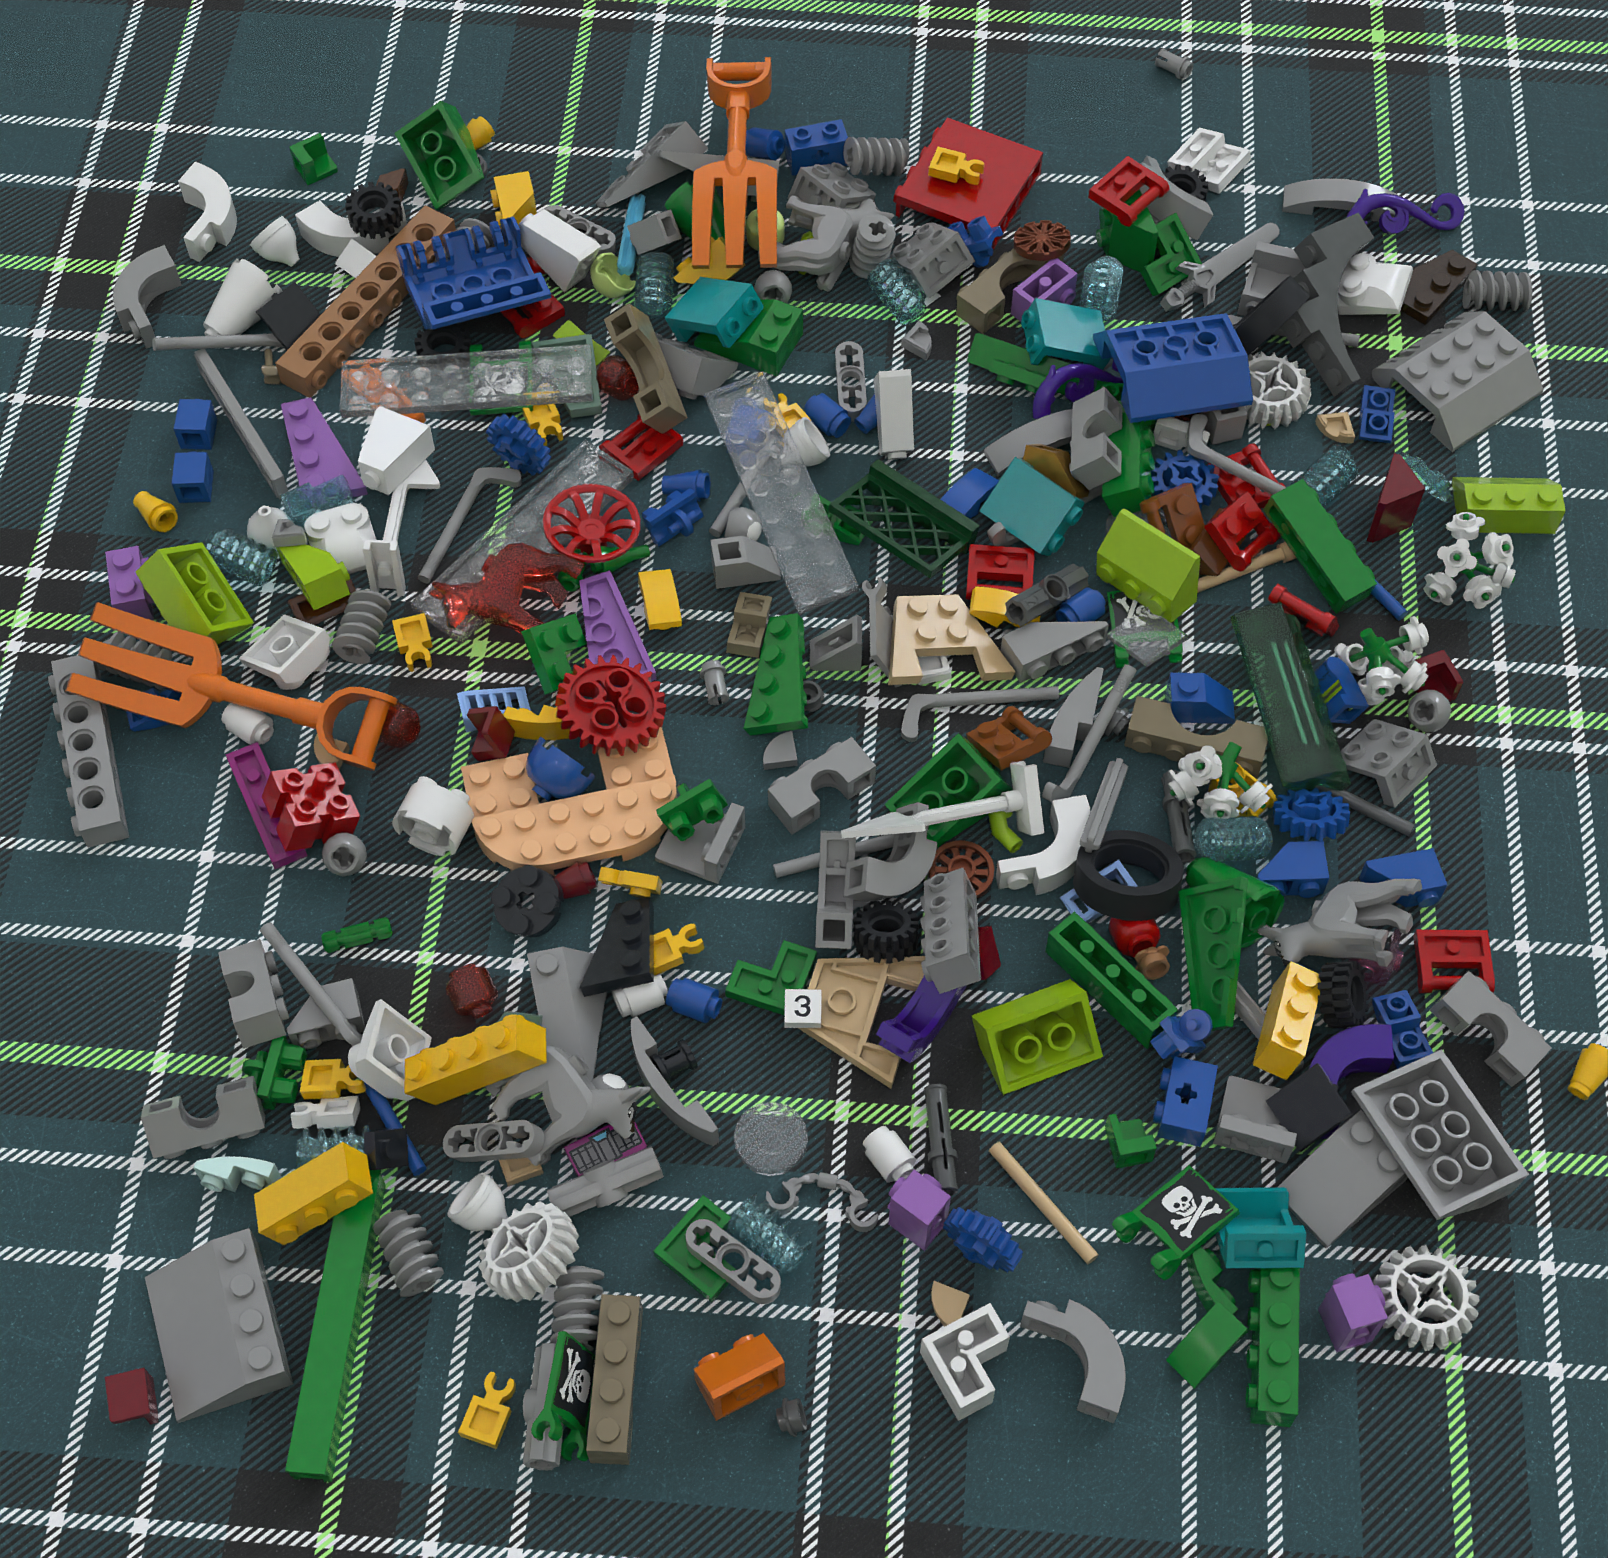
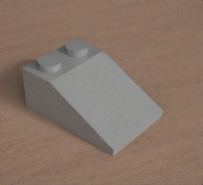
M1360 1110L1324 1141L1277 1188L1285 1187L1288 1189V1209L1327 1249L1403 1184L1408 1176L1367 1115Z

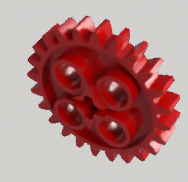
M598 655L597 664H593L586 658L584 669L576 664L573 665L572 674L565 673L563 683H559L555 706H557L556 718L562 719L560 728L562 730L570 729V740L580 737V748L585 747L588 743L592 744L593 754L600 747L605 749L606 756H610L612 749H617L620 756H624L625 747H629L636 753L639 743L647 747L650 737L656 738L659 727L663 726L667 705L664 704L665 693L659 692L660 681L651 682V671L641 674V663L633 668L629 667V658L627 657L622 664L617 663L615 655H612L610 662H605L603 657ZM629 711H635L639 714H632ZM598 723H606L609 726H602Z

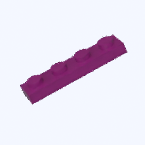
M258 742L226 754V758L274 869L307 857L305 849L285 852L276 831L280 818L271 819L263 802L262 794L271 771Z

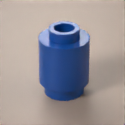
M757 127L746 130V153L748 156L777 160L784 152L785 140L780 131Z
M824 393L812 396L805 404V413L813 424L827 436L833 435L835 438H839L847 431L851 424V417L848 416L847 410Z
M1086 587L1060 605V609L1056 611V619L1058 622L1095 621L1105 614V599L1098 590Z
M676 978L669 987L666 1005L672 1007L673 1012L702 1023H707L711 1018L715 1019L718 1016L722 1006V999L719 998L718 989L688 978L683 980Z

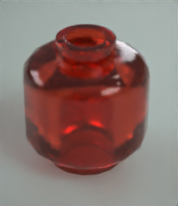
M612 355L604 359L599 365L596 380L600 391L620 401L628 400L639 392L635 374L625 358L619 355Z
M397 700L396 706L389 707L379 740L395 748L406 747L414 742L421 728L419 714L412 707Z
M470 963L449 974L450 980L446 984L445 990L457 1014L461 1016L472 1015L475 1020L493 1011L491 1004L497 1000L499 991L485 967H476L475 963Z

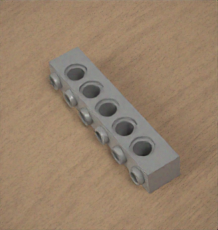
M77 655L51 661L53 675L48 676V681L52 694L57 695L58 702L53 703V711L57 722H61L62 730L57 731V736L62 751L66 750L67 758L62 759V767L66 778L71 780L72 787L66 788L70 806L72 808L75 807L76 816L71 817L73 831L76 837L82 836L88 848L129 838L107 707L105 704L65 691L72 673L102 681L100 669H98L96 662Z

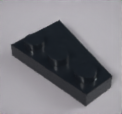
M650 896L615 904L581 983L580 989L584 997L654 982V906Z

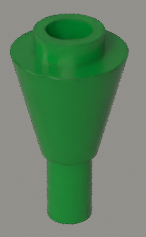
M647 545L637 546L629 549L625 554L616 559L589 564L593 573L600 574L609 570L612 573L631 563V561L650 557V551ZM601 546V553L604 555L619 548Z

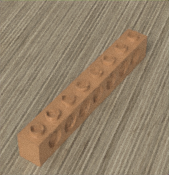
M425 205L277 360L275 364L281 383L309 398L319 389H322L334 372L343 367L348 357L364 344L365 339L375 328L381 326L388 314L401 304L402 299L409 293L397 257L396 246L409 243L417 267L418 263L413 242L420 240L425 249L427 264L435 262V254L431 246V238L439 236L444 247L442 234L456 230L454 219Z

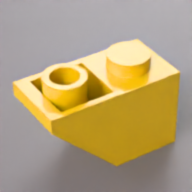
M529 171L494 177L495 190H490L493 208L499 207L500 210L495 212L496 221H498L500 229L501 219L513 216L519 225L521 220L528 214L532 213L533 216L537 214Z
M711 237L710 269H693L692 259L688 257L676 267L679 273L673 278L677 283L694 284L700 277L728 281L742 268H726L725 239L719 237L715 240Z

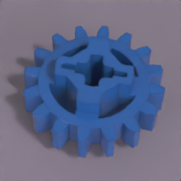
M503 414L501 417L497 416L486 430V434L489 435L487 441L494 444L492 450L501 456L502 461H507L510 467L520 469L524 474L527 471L532 476L536 472L540 474L552 458L548 454L551 451L550 448L543 445L545 439L541 435L536 434L537 430L530 429L525 421L517 420L513 415L510 419L506 414Z
M1178 450L1175 457L1167 452L1165 453L1164 461L1159 458L1156 459L1155 469L1151 471V478L1154 484V494H1152V497L1184 483H1192L1201 511L1202 505L1209 506L1212 497L1216 496L1219 476L1218 474H1213L1215 466L1213 464L1206 466L1205 460L1196 459L1191 454L1184 456L1182 450Z
M1300 787V790L1296 792L1287 790V796L1279 794L1278 800L1274 801L1273 823L1274 825H1280L1279 831L1281 832L1291 831L1290 837L1292 838L1303 836L1304 841H1308L1310 837H1315L1319 842L1323 841L1325 837L1335 839L1336 833L1344 834L1345 828L1349 827V804L1342 803L1343 797L1341 796L1332 797L1331 791L1319 793L1318 788H1314L1312 791H1308L1304 787Z
M958 1207L957 1209H952L943 1223V1229L949 1232L947 1234L948 1237L955 1240L953 1244L972 1263H979L988 1269L994 1268L998 1270L1000 1268L1008 1273L1009 1270L1013 1272L1022 1258L1023 1251L1018 1248L1019 1244L1011 1240L1012 1235L1003 1228V1223L993 1216L988 1217L978 1211L972 1212L969 1209L964 1211Z

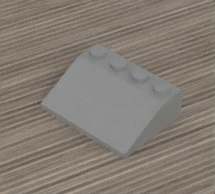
M1442 1049L1358 1086L1351 1091L1436 1220L1491 1204L1511 1194L1529 1175Z
M250 1228L213 1239L145 1277L176 1421L178 1423L293 1385L259 1243Z

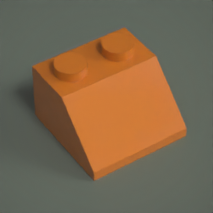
M764 1333L756 1337L750 1334L740 1338L733 1344V1349L721 1355L718 1352L711 1353L698 1362V1367L693 1369L695 1381L716 1421L785 1385V1362Z

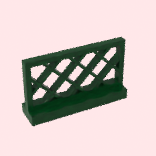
M879 459L870 465L869 473L831 502L828 508L830 513L928 578L933 577L961 552L964 554L969 553L970 544H975L980 526ZM867 489L876 496H863L862 491ZM859 505L860 511H848L843 506ZM865 505H879L882 512H866ZM887 506H893L902 513L888 512ZM868 521H882L885 528H874L868 524ZM890 522H906L907 529L891 528ZM913 522L919 523L926 529H914ZM893 538H909L910 545H899ZM916 538L932 539L933 546L917 545ZM938 539H943L952 546H940ZM919 555H935L936 561L930 565L919 558Z

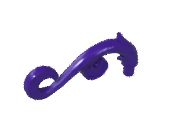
M1364 189L1346 218L1359 213L1364 220L1366 215L1372 210L1388 207L1395 211V216L1393 218L1389 210L1384 211L1379 218V227L1384 233L1391 235L1397 234L1407 227L1409 215L1435 229L1453 230L1462 222L1465 210L1458 196L1452 193L1441 194L1433 201L1430 211L1435 214L1438 212L1439 207L1446 206L1449 208L1451 216L1448 221H1439L1406 198L1387 193L1368 196V189Z
M1113 360L1112 369L1116 372H1119ZM1069 364L1057 370L1055 365H1052L1045 380L1036 391L1033 400V418L1039 419L1051 414V405L1056 400L1054 397L1056 391L1070 379L1079 378L1078 385L1073 381H1069L1065 387V397L1071 403L1093 393L1094 379L1122 384L1124 382L1121 377L1114 376L1090 364Z

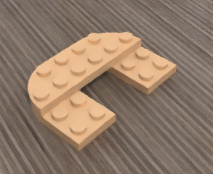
M659 727L656 738L650 737L647 747L639 743L636 753L629 747H625L624 756H620L617 749H612L610 756H606L605 749L599 748L597 753L606 790L540 804L537 793L532 790L535 783L527 775L526 762L528 753L462 766L461 771L465 791L470 798L468 805L474 812L472 825L476 840L484 854L494 864L498 862L511 871L525 865H532L555 876V869L569 867L577 861L581 864L586 861L592 862L622 855L623 861H627L651 850L661 841L660 837L667 830L666 825L658 817L656 810L677 798L676 779L673 774L662 727Z

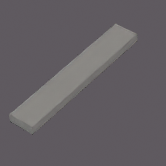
M205 349L195 351L194 357L200 374L276 498L280 500L288 496L289 492L282 472Z

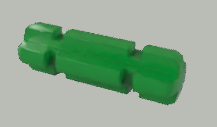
M383 917L375 919L373 924H369L367 921L340 928L341 932L338 933L335 930L324 932L321 935V940L325 952L331 953L339 951L340 946L345 945L346 949L373 942V938L378 937V940L390 938L392 936V928L389 919Z

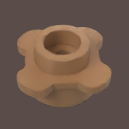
M1164 945L1157 948L1149 947L1138 952L1135 955L1137 962L1135 969L1148 980L1161 978L1170 968L1166 958L1170 952L1168 947Z

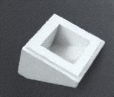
M351 239L335 264L356 278L376 255Z

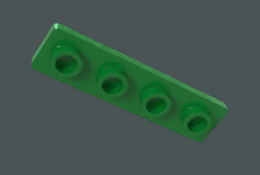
M981 333L975 334L967 358L968 363L989 369V372L997 374L996 380L1013 385L1015 380L1025 383V390L1036 393L1041 383L1045 380L1052 365H1055L1057 370L1070 364L1046 355L1038 365H1032L1026 348ZM1079 378L1066 381L1056 392L1065 395L1067 383L1073 381L1078 385Z

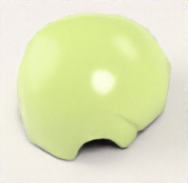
M612 252L601 253L595 258L590 268V275L596 291L608 298H619L631 292L637 285V282L631 281L630 275H620L617 272L618 257Z

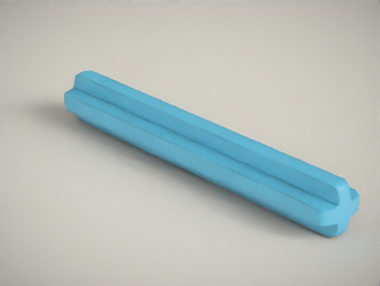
M642 193L639 195L634 194L629 198L617 260V272L620 275L626 274L629 276L634 270L637 251L631 243L627 226L643 220L646 197Z

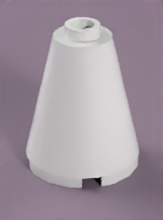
M236 258L203 323L206 329L204 334L206 336L241 335L261 320L256 311L272 300L271 296L274 293L280 294L282 289L277 284L272 288L267 281L269 276L257 266L245 259L239 261Z

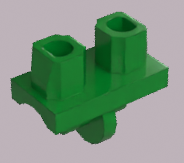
M708 779L691 790L685 783L680 784L677 788L681 796L656 810L658 817L670 832L677 836L680 841H684L693 836L695 832L694 825L702 820H705L707 824H714L724 817L723 808L728 806V804L711 779Z
M282 1036L272 1039L269 1053L258 1051L255 1060L250 1059L243 1062L242 1072L248 1076H254L258 1088L257 1096L264 1100V1109L275 1110L276 1103H295L298 1093V1082L294 1079L284 1078L286 1069L303 1071L305 1060H307V1052L303 1047L289 1044L286 1037Z

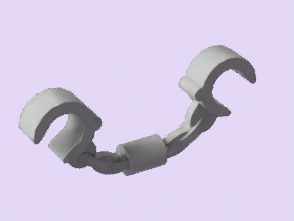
M820 1172L819 1175L809 1173L800 1178L794 1177L787 1182L783 1181L782 1189L789 1196V1200L784 1204L775 1203L770 1193L766 1192L768 1209L777 1215H784L799 1205V1197L796 1194L800 1191L803 1184L816 1182L817 1187L836 1190V1187H839L850 1194L851 1206L846 1207L845 1215L849 1218L850 1225L855 1230L868 1232L878 1222V1214L866 1222L859 1221L855 1217V1213L858 1210L868 1206V1199L864 1198L862 1192L855 1190L851 1183L844 1179H838V1175Z

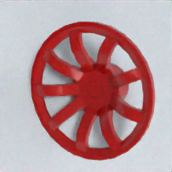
M583 484L563 490L549 502L543 516V530L548 542L560 554L579 562L600 563L616 559L632 548L640 533V516L634 503L620 491L599 484ZM595 493L591 514H587L579 494ZM604 494L618 500L603 516H600ZM567 498H570L576 507L579 518L558 505ZM627 508L632 520L620 519L610 523L620 510ZM552 515L561 516L570 525H558L551 528ZM622 528L632 529L631 535L626 542L618 535L612 533ZM570 534L574 538L565 548L554 536ZM608 542L614 543L619 548L604 555L601 553V546L607 547ZM577 548L581 550V553L586 552L588 555L574 553Z

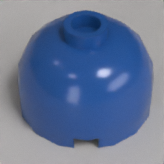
M540 736L532 747L526 762L527 775L535 783L532 790L548 802L552 796L557 799H564L582 795L596 776L590 773L588 777H585L581 774L585 767L553 744L549 750L543 747L546 740Z

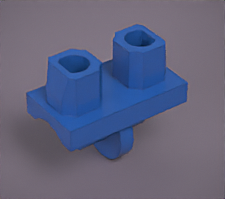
M985 216L976 217L968 223L967 227L970 233H967L961 221L951 224L948 228L959 233L975 262L972 264L978 268L986 266L990 256L994 253L992 248L994 238L1003 235L1001 227L991 228Z
M689 488L683 493L676 490L667 496L666 504L661 508L650 507L642 512L645 527L649 530L653 543L658 547L678 533H682L686 537L694 533L692 524L704 517L697 503L696 491Z
M1190 1009L1182 1017L1167 1016L1159 1023L1164 1031L1150 1042L1163 1059L1169 1057L1173 1059L1174 1056L1180 1057L1184 1053H1199L1207 1047L1201 1040L1210 1035L1213 1028L1212 1019L1208 1013L1200 1009Z

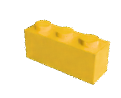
M1290 961L1276 980L1269 998L1253 1062L1254 1066L1287 1080L1306 1055L1318 1004V995H1320L1318 983H1321L1318 973Z
M341 1142L255 1193L258 1232L282 1245H286L373 1194L367 1155Z

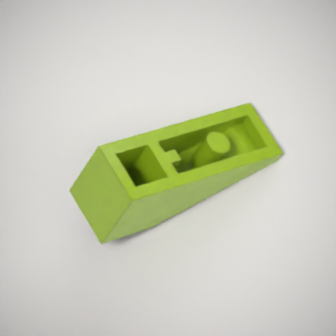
M310 545L276 547L282 564L313 610L350 595L346 581L350 580V575L344 563H337L330 552Z

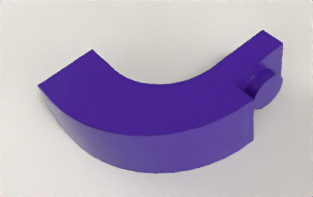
M923 976L915 993L904 1009L894 1019L881 1023L876 1033L877 1036L882 1038L879 1045L909 1063L916 1060L939 1033L967 985L939 994L934 982H928L925 976Z
M1359 1025L1337 1033L1321 1046L1314 1056L1309 1069L1317 1063L1320 1064L1332 1083L1336 1085L1342 1078L1353 1073H1387L1394 1059L1391 1025ZM1339 1125L1320 1139H1328L1338 1129Z

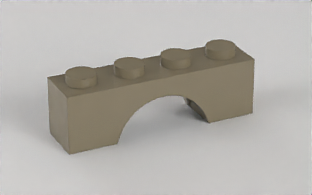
M1014 248L1009 252L1003 253L989 269H984L975 281L969 286L965 285L960 289L956 297V315L984 334L1004 316L1005 296L1002 290L1012 283L1025 281L1050 260L1035 261L1020 256ZM1064 255L1058 257L1062 262L1064 261Z
M628 303L605 318L604 321L613 345L625 357L637 379L639 393L634 395L633 398L642 422L663 434L688 417L649 316Z
M1137 696L1124 746L1140 753L1149 752L1165 756L1172 761H1179L1189 753L1200 752L1203 746H1212L1215 749V754L1222 756L1230 741L1242 747L1235 762L1257 779L1263 763L1271 728L1237 720L1228 730L1222 733L1200 735L1188 731L1177 722L1172 713L1170 703Z
M601 1294L586 1449L590 1463L630 1464L634 1377L637 1354L640 1348L643 1316L640 1296Z

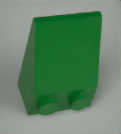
M439 101L394 133L436 210L441 209L485 178L469 130L457 108L453 105Z
M760 299L764 306L763 310L730 348L723 347L717 335L704 332L699 333L694 341V346L777 377L803 335V309L776 299Z
M958 733L884 805L890 812H896L898 808L919 802L929 805L930 810L1001 796L1002 792L1012 791L1013 788L978 749ZM988 814L929 825L927 839L937 842L938 848Z

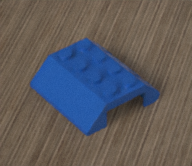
M513 216L500 220L501 229L498 221L490 222L489 229L495 247L486 249L484 235L479 225L473 226L471 229L473 240L468 228L442 234L448 259H446L439 236L432 237L431 246L437 262L427 264L425 249L420 240L413 242L418 263L417 267L410 244L396 246V253L405 285L425 329L433 330L551 298V292L542 273L534 274L523 252L520 228Z

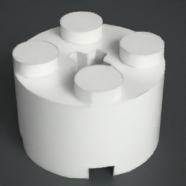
M421 776L416 783L412 784L392 821L393 828L399 835L402 831H405L411 836L408 842L420 850L438 856H444L446 851H450V854L453 855L456 853L474 818V812L468 805L470 798L459 789H451L450 791L437 785L434 780Z

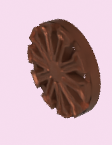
M1040 220V223H1035V221L1026 223L1023 228L1019 227L1014 233L1015 251L1020 256L1030 260L1046 261L1064 255L1071 245L1070 231L1066 229V226L1059 222L1054 224L1050 220Z
M958 840L946 843L936 850L933 864L929 870V878L936 874H946L964 868L972 886L977 889L975 891L977 898L982 897L988 892L994 878V863L984 848L970 841ZM965 849V855H960L959 850ZM948 851L952 854L953 858H948L944 853ZM976 853L979 854V858L974 861L971 859ZM940 862L946 867L936 866V863ZM983 865L988 867L987 869H977ZM977 878H984L986 882L983 883Z

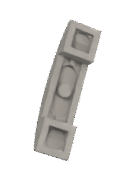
M1305 180L1284 186L1282 212L1312 215L1314 207L1351 210L1364 189H1368V196L1380 193L1398 194L1383 187L1356 180ZM1388 207L1374 209L1371 211V221L1379 222L1380 215L1386 210H1389L1390 215L1394 218L1395 211Z
M1073 409L1056 412L1029 422L1004 435L985 448L984 454L997 476L999 477L1005 473L1014 457L1023 460L1026 445L1042 444L1058 448L1070 443L1072 440L1071 418Z
M637 1016L631 1019V1036L637 1068L645 1087L651 1088L649 1094L654 1102L674 1124L690 1136L711 1146L719 1143V1133L715 1123L698 1100L687 1107L683 1106L650 1059V1056L656 1053L658 1055L657 1043Z

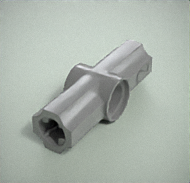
M652 1146L617 1161L611 1159L585 1170L583 1175L553 1186L547 1190L550 1203L557 1206L570 1217L594 1206L600 1208L626 1197L628 1192L646 1186L656 1180L658 1181L664 1175Z
M544 1343L540 1347H536L531 1389H527L524 1394L523 1416L527 1424L523 1464L527 1468L553 1470V1468L560 1466L564 1424L561 1422L562 1436L558 1441H553L549 1438L550 1427L545 1429L542 1441L535 1439L531 1433L534 1421L544 1409L556 1343Z

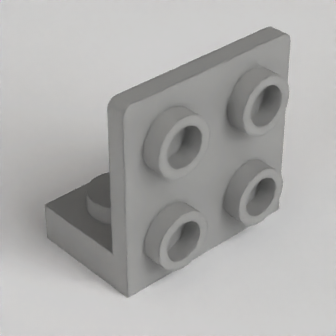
M833 162L827 165L815 164L814 166L800 167L787 199L793 195L797 196L804 203L845 208L847 203L861 202L867 199L874 200L876 193L868 188L869 185L865 181L850 175L845 166Z
M931 222L919 227L916 235L910 240L897 245L893 249L888 262L909 272L923 296L931 298L974 263L975 260L958 232Z
M1377 719L1372 720L1333 758L1335 766L1375 778L1384 804L1394 808L1437 766L1427 734Z
M731 803L724 817L714 824H707L705 820H702L694 825L695 832L693 836L684 841H680L668 829L655 854V860L718 884L745 829V807L735 803Z
M1229 1076L1213 1144L1287 1163L1294 1149L1297 1133L1289 1132L1285 1127L1279 1125V1120L1266 1102L1267 1099L1281 1089L1236 1076Z

